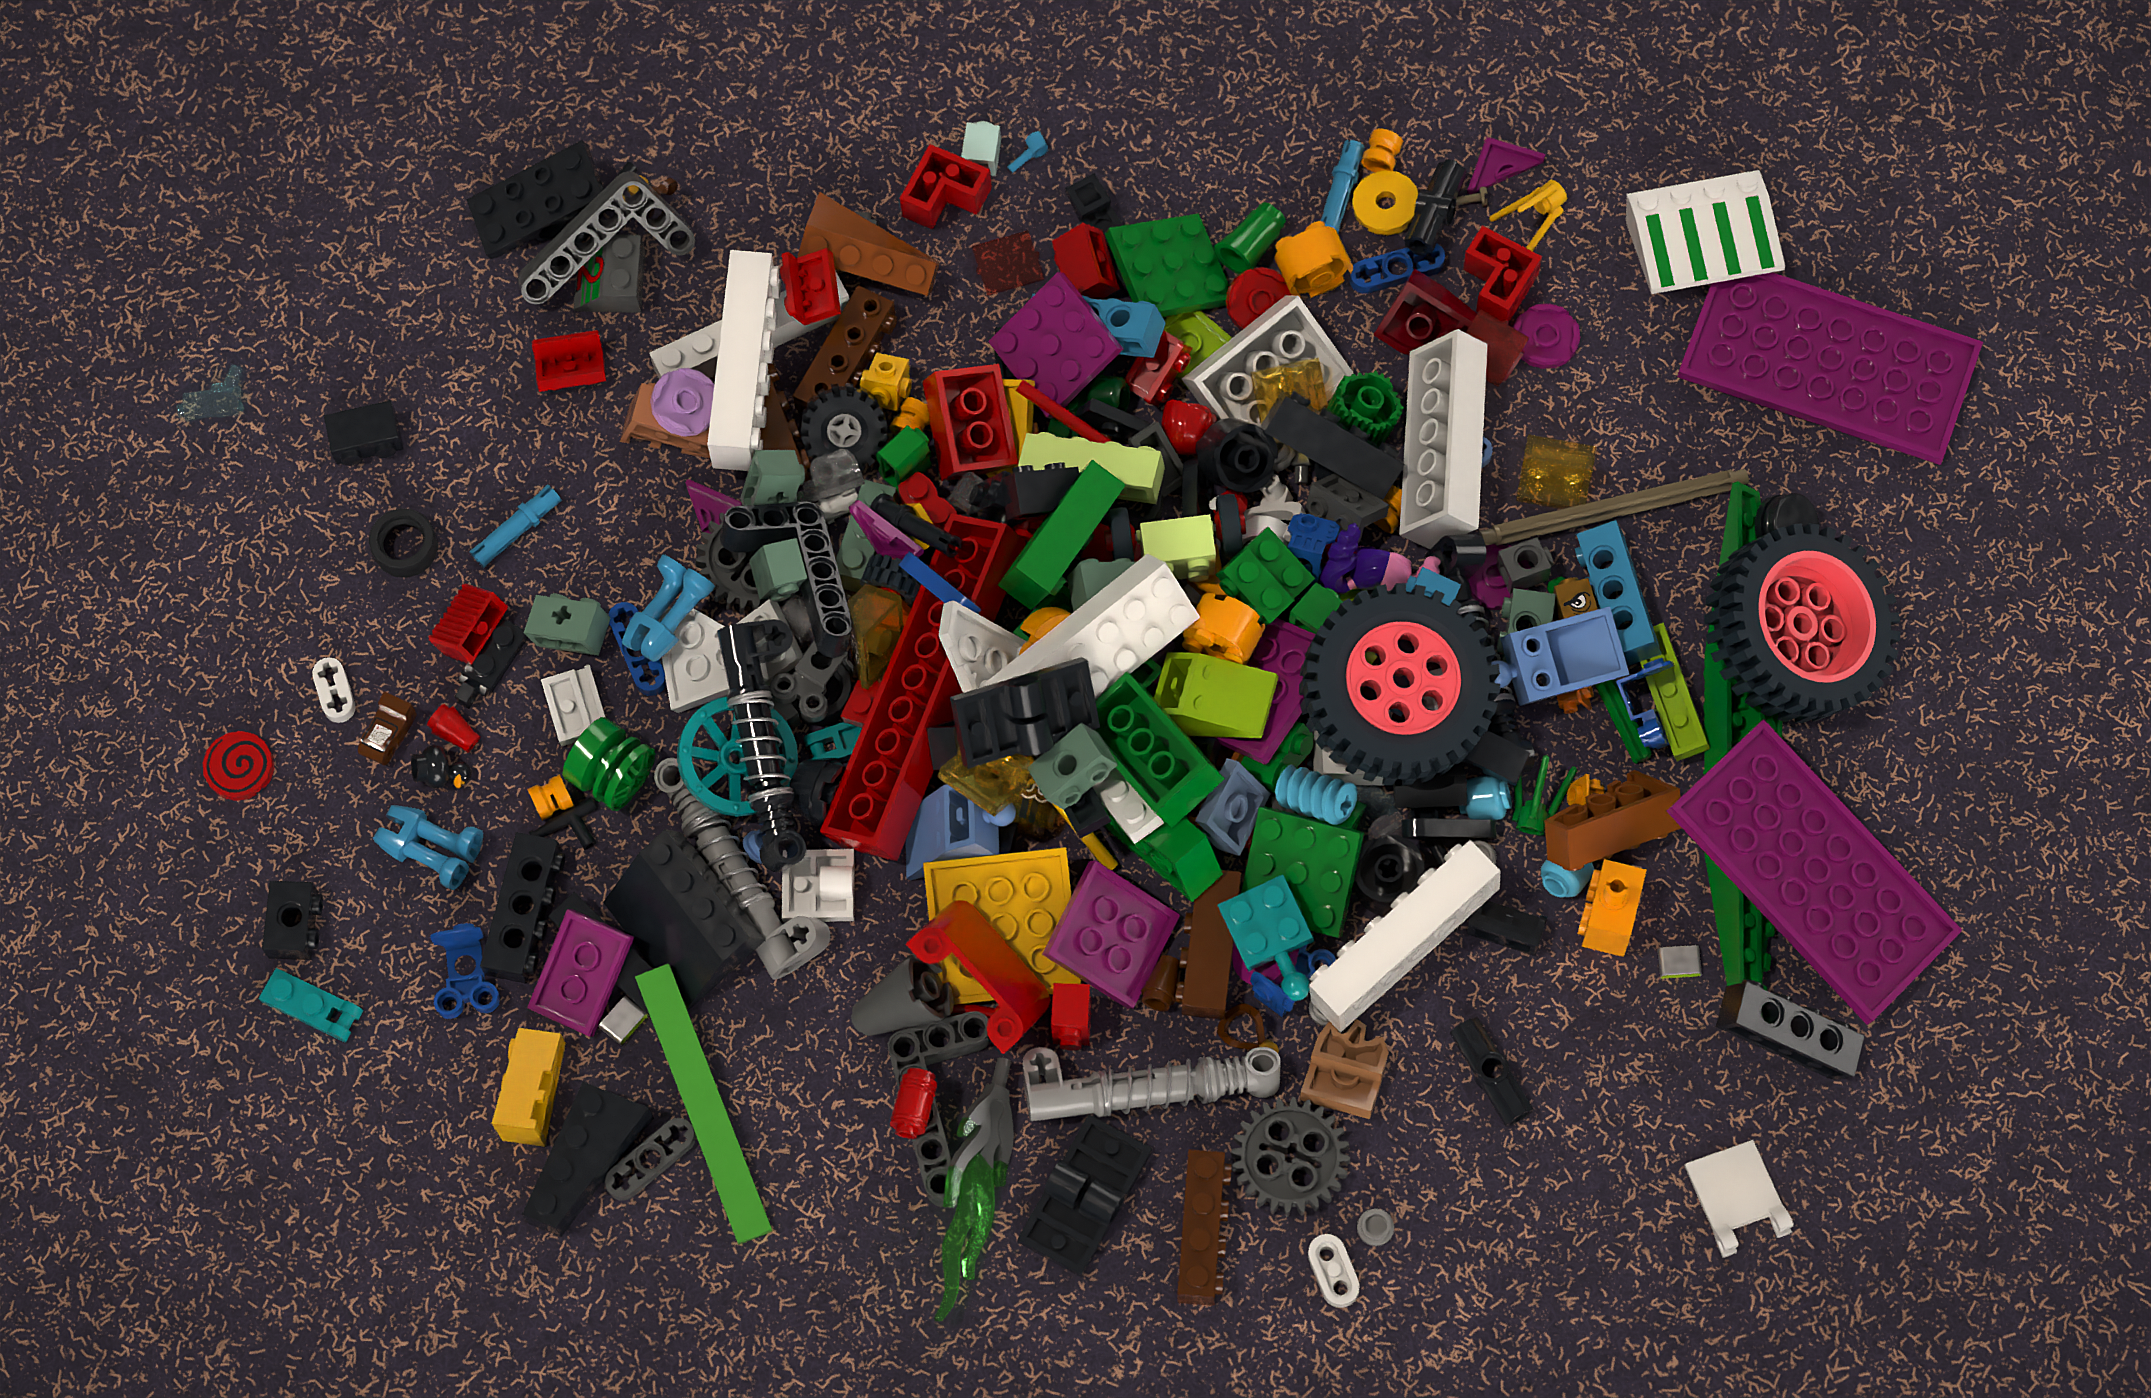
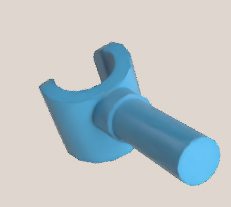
M1034 132L1025 139L1029 149L1024 151L1021 156L1007 167L1012 173L1032 157L1037 158L1046 154L1048 146L1041 132Z

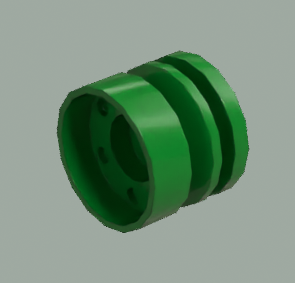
M600 717L583 731L573 745L565 761L562 775L566 781L582 791H589L593 788L592 795L595 800L604 802L605 806L612 811H618L630 802L647 779L654 764L656 753L649 745L641 744L640 739L637 737H629L625 740L626 733L623 728L606 717Z

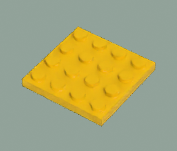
M1066 847L923 863L929 921L953 901H967L979 911L1042 982L1049 994H1053V983L1081 984L1080 978L1042 955L1072 896ZM952 952L945 959L938 962L943 970L938 973L942 983L949 982L954 1000L953 1005L994 1000Z

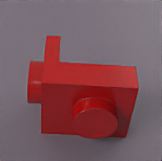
M857 680L840 716L845 723L863 727L881 682L871 681V683Z

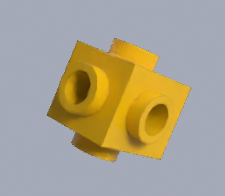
M876 353L869 370L865 369L862 373L860 386L866 389L869 395L873 394L882 408L898 411L903 398L907 399L911 392L912 379L909 378V359Z

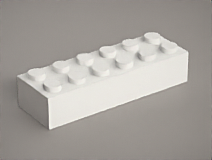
M730 250L707 443L712 467L716 469L749 471L755 450H763V440H760V428H765L767 409L764 407V395L768 396L770 390L768 363L772 364L774 343H771L772 331L776 332L778 312L775 311V299L779 300L781 294L779 266H774L772 253Z
M1459 329L1410 351L1404 446L1405 465L1403 467L1399 535L1428 549H1431L1445 535L1467 534L1478 529L1487 344Z
M1146 554L982 686H988L1083 657L1088 660L1096 701L1126 671L1132 673L1198 620L1200 616L1167 564Z
M1471 840L1463 847L1460 844L1455 845L1445 855L1444 860L1446 862L1437 870L1430 868L1417 881L1419 886L1412 893L1404 892L1398 896L1390 906L1393 909L1383 919L1380 916L1374 918L1365 927L1364 932L1366 934L1356 943L1353 940L1346 943L1337 953L1339 958L1331 966L1322 965L1310 977L1312 981L1309 984L1311 1002L1340 1033L1499 890L1500 870Z

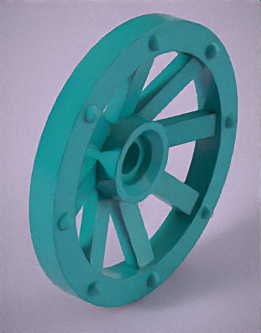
M722 697L702 706L684 726L677 747L678 769L686 788L705 807L729 816L756 814V811L750 808L749 801L741 802L740 776H748L745 761H739V764H734L729 758L730 754L738 756L739 760L744 758L741 743L735 742L740 739L737 724H732L731 738L728 741L711 717L720 712L734 710L728 707L727 698ZM772 709V719L778 722L775 733L783 741L781 744L783 754H780V756L787 760L783 766L784 775L792 778L798 763L795 737L785 719L775 709ZM733 713V721H735L736 718L735 714ZM701 724L719 748V751L692 746L695 734ZM692 758L716 762L718 766L700 781L694 770ZM725 774L728 775L729 800L723 799L708 790L710 786ZM787 778L780 781V783L783 784L784 782H786ZM790 781L784 787H790Z

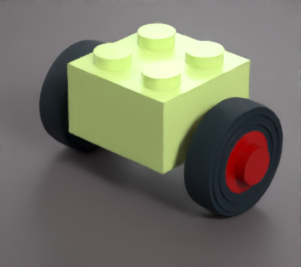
M1224 494L1216 497L1214 524L1211 521L1210 514L1140 523V530H1136L1135 534L1134 527L1129 521L1127 509L1121 507L1109 510V530L1104 531L1107 552L1112 551L1113 561L1128 558L1131 562H1134L1137 541V544H1140L1141 556L1144 557L1146 554H1149L1165 562L1176 580L1188 578L1190 582H1200L1207 580L1209 575H1215L1216 551L1213 537L1214 531L1216 538L1220 541L1223 556L1227 558L1235 557L1243 549L1242 535L1246 534L1244 513L1239 514L1235 494Z

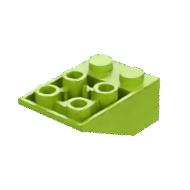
M1167 652L1154 699L1187 736L1262 738L1279 676L1273 672L1201 653Z

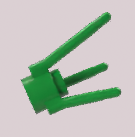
M1544 755L1542 758L1532 801H1526L1525 806H1523L1521 774L1517 785L1514 786L1515 810L1512 821L1517 822L1516 829L1518 831L1536 836L1544 834L1545 820L1556 814L1577 772L1575 766L1570 768L1548 812H1546V805L1540 801L1547 775L1549 756Z

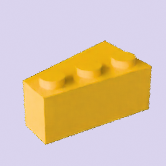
M518 1028L516 1038L510 1040L508 1049L509 1063L506 1073H504L502 1078L501 1091L491 1123L502 1141L545 1147L566 1044L560 1033Z

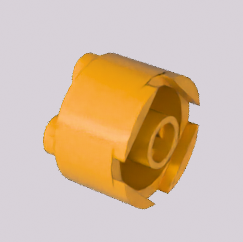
M1323 221L1311 223L1304 232L1294 237H1284L1275 245L1277 250L1275 254L1277 266L1291 295L1299 296L1300 299H1302L1300 296L1302 293H1309L1310 298L1335 289L1345 281L1343 274L1347 270L1350 274L1353 271V264L1337 231L1332 227H1327Z
M1216 593L1204 594L1195 609L1200 618L1184 630L1182 647L1189 653H1201L1247 665L1265 630V624L1259 625L1258 623L1259 614L1245 603L1233 597L1226 596L1224 601L1214 599Z

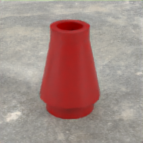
M442 704L427 722V726L432 729L431 734L462 748L467 753L473 749L481 738L454 706L449 708L446 704Z

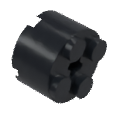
M1234 417L1219 420L1211 425L1202 438L1197 441L1195 447L1198 454V463L1204 476L1209 481L1236 492L1251 493L1265 486L1274 474L1275 470H1272L1274 461L1278 459L1277 445L1272 436L1265 433L1261 427Z
M1387 835V837L1378 839L1373 838L1361 846L1353 886L1357 899L1367 910L1377 915L1386 916L1393 910L1390 906L1398 896L1404 892L1410 894L1419 886L1417 881L1425 873V865L1417 846L1408 839L1398 835ZM1391 873L1395 874V877H1389V878H1384V877H1383V875L1386 876V877H1388V876H1390Z

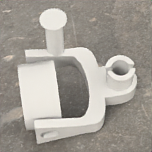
M1273 474L1272 479L1260 488L1263 492L1260 506L1249 508L1244 512L1246 534L1242 535L1243 548L1266 527H1269L1288 547L1292 535L1287 531L1289 525L1281 520H1291L1294 515L1300 513L1306 514L1300 503L1293 502L1290 491L1286 485L1281 484L1278 475ZM1214 497L1209 503L1210 509L1215 511L1216 497Z

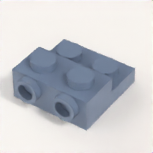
M1227 758L1220 771L1225 779L1208 794L1205 802L1200 807L1195 821L1203 828L1202 832L1207 836L1209 842L1218 850L1240 856L1256 824L1258 809L1261 806H1265L1271 793L1238 761Z

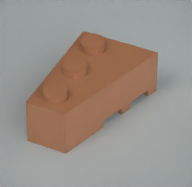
M641 383L629 405L620 442L629 443L631 438L651 441L650 448L661 449V445L664 443L682 448L681 453L710 459L707 446L709 428L695 436L683 437L668 432L659 425L652 414L650 399L656 383Z

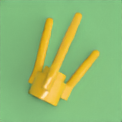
M1549 180L1541 188L1537 187L1527 196L1491 215L1489 220L1494 222L1515 210L1521 213L1532 206L1540 214L1549 213L1547 219L1526 247L1533 251L1554 220L1564 212L1560 205L1567 201L1566 192L1558 182Z

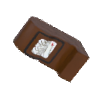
M384 691L378 701L379 708L360 739L358 754L385 766L391 760L396 749L398 750L417 713L411 703Z

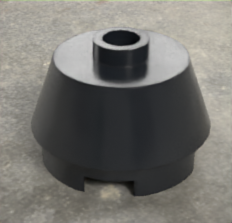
M838 758L806 759L802 761L790 781V788L794 792V800L791 803V807L813 825L819 826L823 824L846 766Z

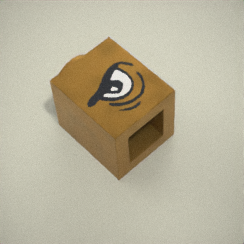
M1576 577L1568 578L1554 586L1553 594H1556L1554 606L1559 620L1598 610L1589 578L1581 580Z

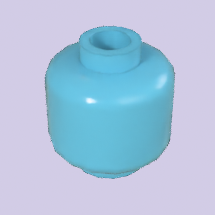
M1489 775L1467 779V805L1459 806L1460 813L1468 814L1469 819H1503L1507 809L1512 807L1507 782Z
M1546 860L1541 866L1542 883L1546 890L1556 897H1575L1592 878L1594 866L1591 862L1585 864L1580 870L1568 871L1563 869L1562 866Z

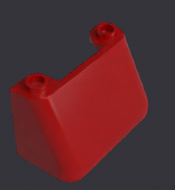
M958 900L948 904L906 942V945L915 956L928 964L938 963L952 952L997 1002L998 1005L993 1009L994 1013L988 1019L986 1029L990 1040L1002 1054L1009 1050L1049 1007L1050 996L1046 987L979 911L967 901Z

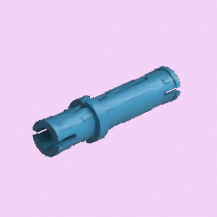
M1346 140L1344 142L1338 165L1332 171L1333 183L1320 220L1327 227L1334 228L1337 233L1340 229L1353 184L1358 181L1359 173L1357 171L1365 150V146L1362 143L1350 140V142Z
M547 484L526 504L522 502L517 507L519 510L489 534L480 544L469 551L477 562H480L483 568L486 567L492 559L504 551L531 526L536 527L540 524L539 520L562 501L561 498Z

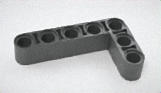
M630 171L623 172L520 271L518 284L526 301L531 304L544 303L632 217L674 255H685L692 250L695 244L694 234L687 221L638 174ZM631 185L639 187L635 195L630 197L623 195L626 187ZM613 209L615 211L610 219H599V214L603 210ZM651 209H662L659 217L655 219H648L646 217ZM681 230L685 232V236L680 241L670 240V236L675 231ZM586 232L591 234L589 240L585 243H576L574 241L580 233ZM557 256L567 258L566 262L561 266L555 267L550 265L553 258ZM538 279L543 281L538 289L530 290L526 288L527 284L532 280Z
M972 1011L948 1017L939 1022L915 1026L894 1033L888 1042V1052L898 1089L902 1075L906 1074L909 1068L927 1070L926 1065L985 1049L991 1042L986 1029L988 1018L981 1012ZM973 1025H978L985 1029L984 1033L978 1038L968 1037L965 1034L966 1030ZM937 1035H945L950 1038L949 1043L941 1048L930 1044L931 1040ZM903 1044H909L915 1049L910 1056L900 1057L896 1054L897 1048ZM934 1097L930 1112L933 1118L927 1124L925 1134L917 1135L916 1139H912L926 1195L931 1203L944 1207L952 1204L957 1199L959 1189L955 1171L949 1166L951 1156ZM929 1146H937L942 1149L941 1155L934 1160L926 1159L923 1156V1152ZM946 1180L951 1183V1188L945 1194H936L932 1191L935 1182Z

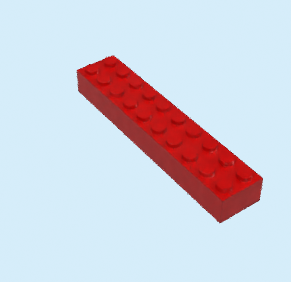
M950 513L944 530L962 539L961 550L949 544L950 548L958 552L952 558L935 550L929 567L981 609L979 615L994 623L1006 591L1000 588L998 583L1026 545V541L1007 524ZM922 584L820 829L823 835L842 848L854 849V851L897 861L934 772L927 728L954 719L950 697L963 693L938 636L944 602Z

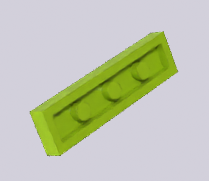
M1664 623L1653 626L1662 654L1641 661L1640 664L1643 669L1644 664L1659 658H1663L1665 662H1674L1675 666L1645 678L1676 761H1680L1706 751L1710 747Z

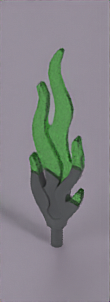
M997 1058L992 1083L986 1084L982 1094L967 1109L957 1130L958 1137L967 1138L954 1154L946 1176L943 1207H954L957 1199L958 1204L942 1243L945 1291L941 1305L934 1317L935 1321H942L955 1304L959 1292L961 1250L971 1226L972 1231L962 1259V1271L965 1280L974 1279L975 1263L993 1222L995 1210L994 1186L1002 1187L1006 1183V1172L1014 1142L1013 1119L1009 1102L1010 1090L1005 1088L1011 1060L1006 1058Z

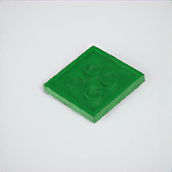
M1199 213L1111 227L1106 232L1105 237L1132 302L1147 301L1155 304L1162 317L1226 306L1229 284Z
M1266 806L1259 807L1241 894L1283 875L1309 930L1336 938L1341 937L1364 832Z

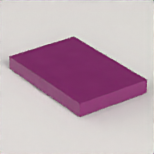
M567 909L527 1008L584 1035L594 1036L634 937L578 911Z

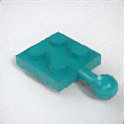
M1278 876L1218 904L1219 910L1248 972L1275 960L1283 976L1281 989L1293 1001L1304 999L1310 991V982L1304 974L1296 971L1288 953L1314 942V939L1284 876Z

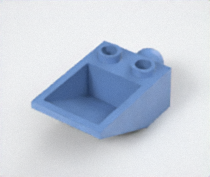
M1610 606L1510 633L1500 638L1507 663L1500 660L1491 662L1492 665L1499 664L1500 674L1496 678L1495 683L1500 684V688L1506 687L1512 679L1519 706L1630 675ZM1528 640H1531V649L1534 652H1530L1527 649L1526 643ZM1538 674L1541 675V683L1544 687L1538 685L1536 682V677Z
M975 777L949 783L937 789L921 801L906 838V879L911 881L924 877V862L999 855L998 826H1007L1014 820L1016 815L1014 804L1006 798H997V789Z

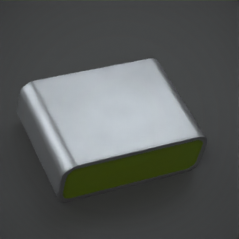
M1698 945L1658 948L1661 979L1702 975Z
M624 996L601 1021L599 1028L622 1046L647 1018V1015L629 998Z

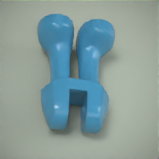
M662 555L657 564L664 578L661 588L642 612H636L633 615L622 639V644L625 647L634 651L641 649V654L652 662L659 660L675 646L679 639L675 636L674 631L679 623L715 587L711 581L690 568L686 569L666 555ZM682 591V593L680 594L679 598L677 599V601L675 602V604L673 605V607L670 609V611L667 613V615L662 619V621L659 622V620H660V618L662 617L663 613H664V612L666 611V609L670 606V604L674 601V599L678 596V594Z
M391 805L386 817L402 826V828L396 834L379 827L373 837L375 843L400 862L409 857L439 873L440 883L444 887L451 890L459 887L469 871L468 864L459 858L442 855L418 842L420 838H424L473 863L482 846L483 831L470 826L466 827L460 834L453 833L427 821V816L423 810Z

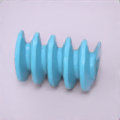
M1292 764L1287 766L1280 774L1275 789L1276 799L1281 807L1292 809L1297 813H1303L1308 817H1315L1320 821H1327L1332 825L1343 823L1351 815L1358 794L1354 783H1345L1342 779L1333 780L1330 775H1321L1318 771L1310 772L1306 767H1299L1296 770V767Z

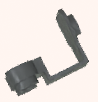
M815 640L795 666L793 675L780 673L770 683L771 696H773L772 698L776 702L789 704L795 701L796 698L800 700V714L808 722H819L826 717L828 713L827 699L824 696L827 692L826 683L839 665L843 664L850 676L855 675V666L849 661L848 652H845L840 657L832 658L831 665L826 669L819 670L813 667L811 664L812 656L814 654L824 656L818 651ZM786 681L791 686L787 690H781L778 688L779 683ZM810 700H817L820 704L817 708H809L807 703Z

